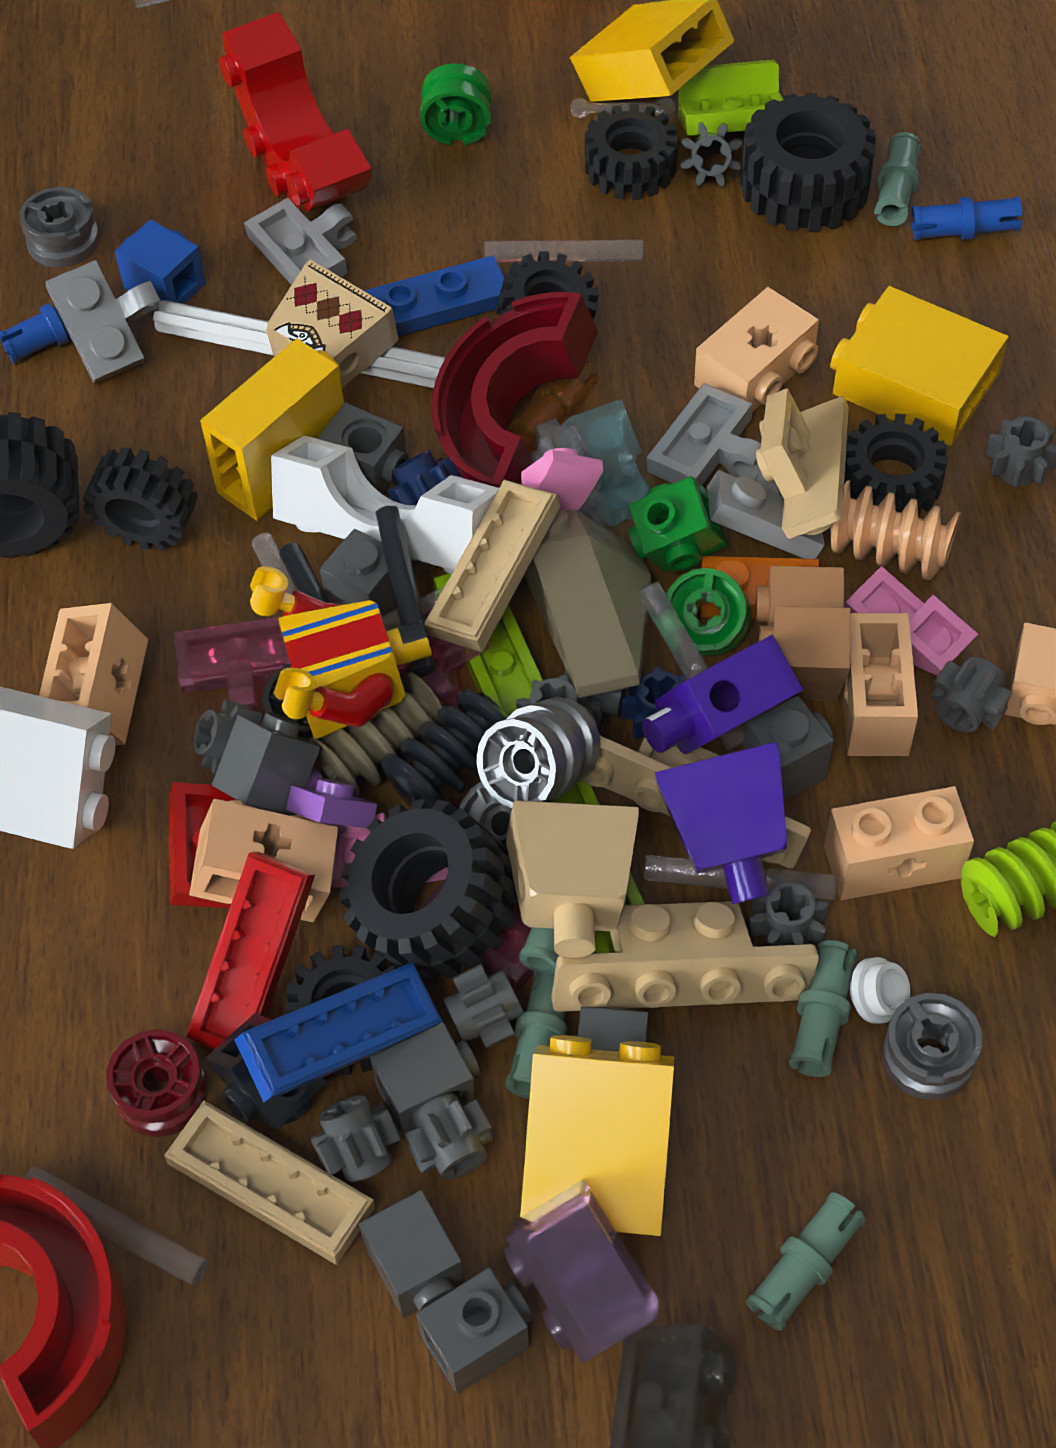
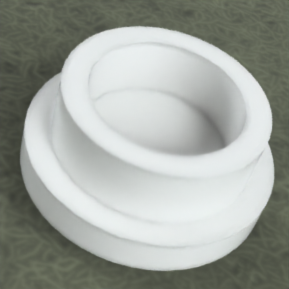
M881 957L866 958L856 966L850 983V996L857 1012L865 1021L872 1024L887 1023L891 1020L896 1008L910 998V984L905 971L898 964L889 962Z

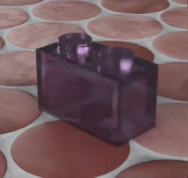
M584 1179L511 1223L506 1237L511 1246L506 1248L504 1252L512 1271L524 1287L535 1284L548 1308L542 1311V1315L550 1333L562 1349L572 1345L582 1363H585L658 1318V1298Z

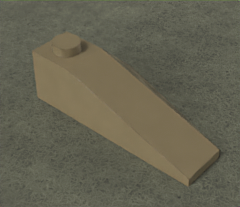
M559 509L525 572V580L575 688L578 698L640 685L644 653L643 634L645 623L648 621V595H651L652 589L651 573L633 545L576 509L566 511Z

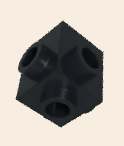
M254 1013L205 1059L226 1084L227 1088L221 1092V1096L238 1117L246 1123H249L254 1118L279 1129L283 1124L291 1123L300 1118L312 1105L313 1096L327 1082L322 1077L267 1102H263L234 1040L242 1032L272 1020Z

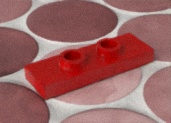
M258 851L249 852L186 1038L215 1050L254 1013L267 1017L316 874Z

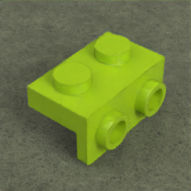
M775 60L706 65L677 90L678 119L686 135H693L694 139L700 136L698 123L701 121L706 126L707 132L716 133L719 125L724 122L727 124L726 132L743 131L744 133L747 123H751V116L757 109L765 110V104L773 99L778 101L784 100L779 93L778 63Z

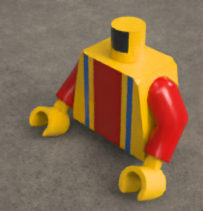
M268 566L259 567L255 571L250 584L253 591L250 603L254 612L260 616H272L279 609L283 611V617L278 618L291 668H285L280 672L274 694L278 699L283 700L282 709L289 718L296 720L307 717L314 739L324 737L348 725L354 727L365 726L382 710L401 702L406 694L397 666L432 656L422 620L386 631L376 602L368 600L351 604H336L323 602L298 590L288 594L285 593L288 587V579L284 573Z

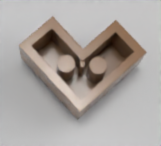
M771 566L767 586L757 585L755 621L766 622V626H760L759 641L773 634L802 686L803 691L788 699L798 695L802 700L838 701L850 670V608H844V568Z

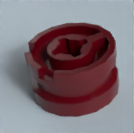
M155 1029L139 1032L126 1039L112 1054L106 1070L107 1089L114 1101V1105L123 1122L138 1134L162 1137L178 1133L184 1129L199 1106L207 1098L206 1077L201 1068L199 1057L191 1043L175 1032ZM152 1078H155L157 1082H168L165 1088L160 1091H149L148 1081Z

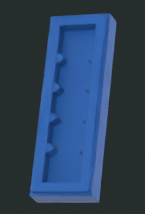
M494 255L363 291L392 307L397 334L401 336L495 310L504 276Z
M412 962L242 1032L234 1040L263 1102H267L386 1050L442 1023V1020Z

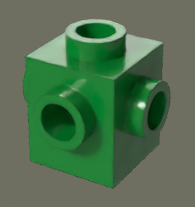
M692 476L676 483L658 485L650 489L646 497L629 504L635 526L629 528V535L636 552L643 560L646 558L650 559L665 573L690 569L701 561L702 556L728 546L722 525L710 520L708 491Z

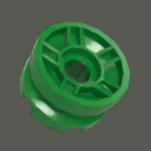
M446 64L435 68L426 75L421 86L422 103L420 105V122L426 134L435 141L450 145L451 140H463V144L467 145L482 138L486 134L488 124H491V84L486 76L476 68L465 64Z
M712 568L693 569L679 576L668 589L663 603L664 622L671 636L690 652L705 657L723 655L735 649L746 637L752 621L751 604L744 590L727 573ZM706 602H712L720 610V616L715 615L707 621V625L702 624L697 617L698 608Z

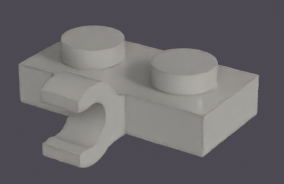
M286 198L244 222L247 237L291 285L309 259L339 277L348 274L345 258L336 249L348 247L357 237L347 225L353 220V216L342 204L331 206L321 216L310 222L291 200Z
M96 260L46 281V288L94 384L144 363V356L127 323L159 310L157 303L160 302V299L151 281L142 283L115 299Z
M703 384L647 456V472L671 483H676L692 476L703 485L718 463H720L732 476L737 478L745 476L756 480L759 473L756 450L761 448V444L749 438L739 437L752 419V403Z
M760 469L756 480L745 476L737 478L718 470L707 486L711 521L804 559H815L825 546L823 532L816 535L802 534L787 539L782 530L784 498L779 495V488L775 481L767 482Z

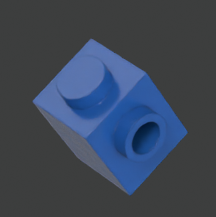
M151 219L136 233L127 237L122 245L115 250L123 286L128 291L142 283L151 281L160 301L167 300L185 304L206 284L199 246L190 242L179 231L169 230Z

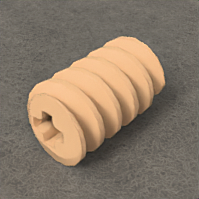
M847 480L844 485L842 518L835 522L830 530L831 549L833 553L841 554L850 542L853 541L854 557L856 560L862 561L873 548H876V563L883 568L898 554L899 570L903 574H908L916 563L921 561L923 580L930 581L941 567H945L959 526L961 512L957 511L945 526L941 524L940 506L934 505L925 518L921 519L918 518L916 499L911 498L902 512H897L895 508V493L888 492L879 506L873 505L871 486L866 485L857 499H853L850 494V480Z

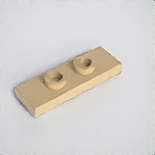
M503 480L424 623L429 636L483 652L561 507L557 494Z
M206 1101L202 1102L164 1155L168 1165L335 1265H338L360 1232L359 1223L368 1219L375 1209L372 1198L336 1177L329 1175L324 1170Z

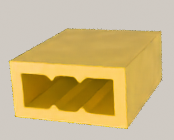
M668 0L631 6L575 52L570 59L590 102L663 97L674 94L735 40L717 0Z
M888 286L876 304L869 302L864 307L856 325V332L850 340L843 338L837 345L830 363V368L836 370L833 394L839 397L843 396L845 400L879 415L886 414L887 418L895 421L896 413L906 415L904 423L912 425L914 419L918 418L924 421V433L933 427L939 433L938 441L944 440L945 444L952 446L999 376L1009 336Z
M296 338L200 420L216 492L256 521L273 507L271 455L304 435L317 439L344 405L340 378L341 371L337 362L327 352L323 350L316 351Z
M570 1035L550 1036V1046L537 1045L533 1053L520 1223L661 1236L674 1057L662 1056L661 1045L654 1043L623 1041L620 1042L619 1052L591 1049L592 1040L585 1037Z

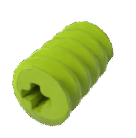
M1056 821L1052 823L1050 829L1042 827L1031 832L1028 839L1020 837L1009 842L1006 849L998 847L987 852L984 859L975 857L964 862L961 869L963 898L976 922L987 934L996 937L998 933L997 917L1011 930L1021 927L1023 921L1021 908L1033 920L1043 917L1045 912L1043 899L1056 910Z

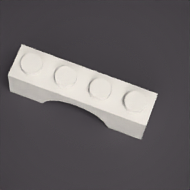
M304 435L271 455L274 519L294 524L298 529L305 532H322L343 539L355 528L381 542L375 512L384 506H396L399 509L410 560H419L443 567L444 571L452 574L499 489L498 487L451 475L420 496L417 505H404L385 497L370 484L362 473L352 448Z

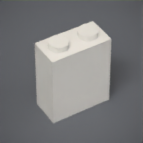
M0 687V831L74 849L94 832L101 829L109 806L108 796L103 794L105 772L113 761L116 747L115 738L110 735L112 713Z

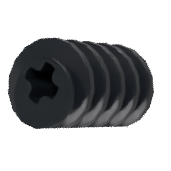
M463 689L456 695L459 710L445 704L437 711L441 727L430 721H425L419 726V735L423 744L414 738L406 737L400 743V750L404 760L390 753L381 759V765L388 781L410 808L413 800L427 799L433 805L438 799L446 801L441 790L445 784L462 794L467 790L460 775V771L464 768L480 777L476 763L478 745L489 728L497 722L508 718L489 696L481 692L478 695L472 690Z

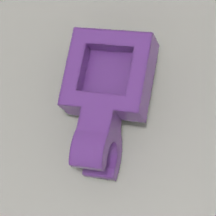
M313 767L306 787L291 785L286 810L320 823L366 828L374 821L377 804L353 796L355 785L322 778L319 770Z

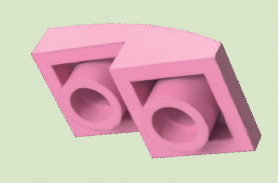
M552 449L544 453L542 458L521 472L522 485L557 494L561 506L560 509L565 511L576 509L578 511L598 482L603 472V462L599 459L580 456L574 449Z

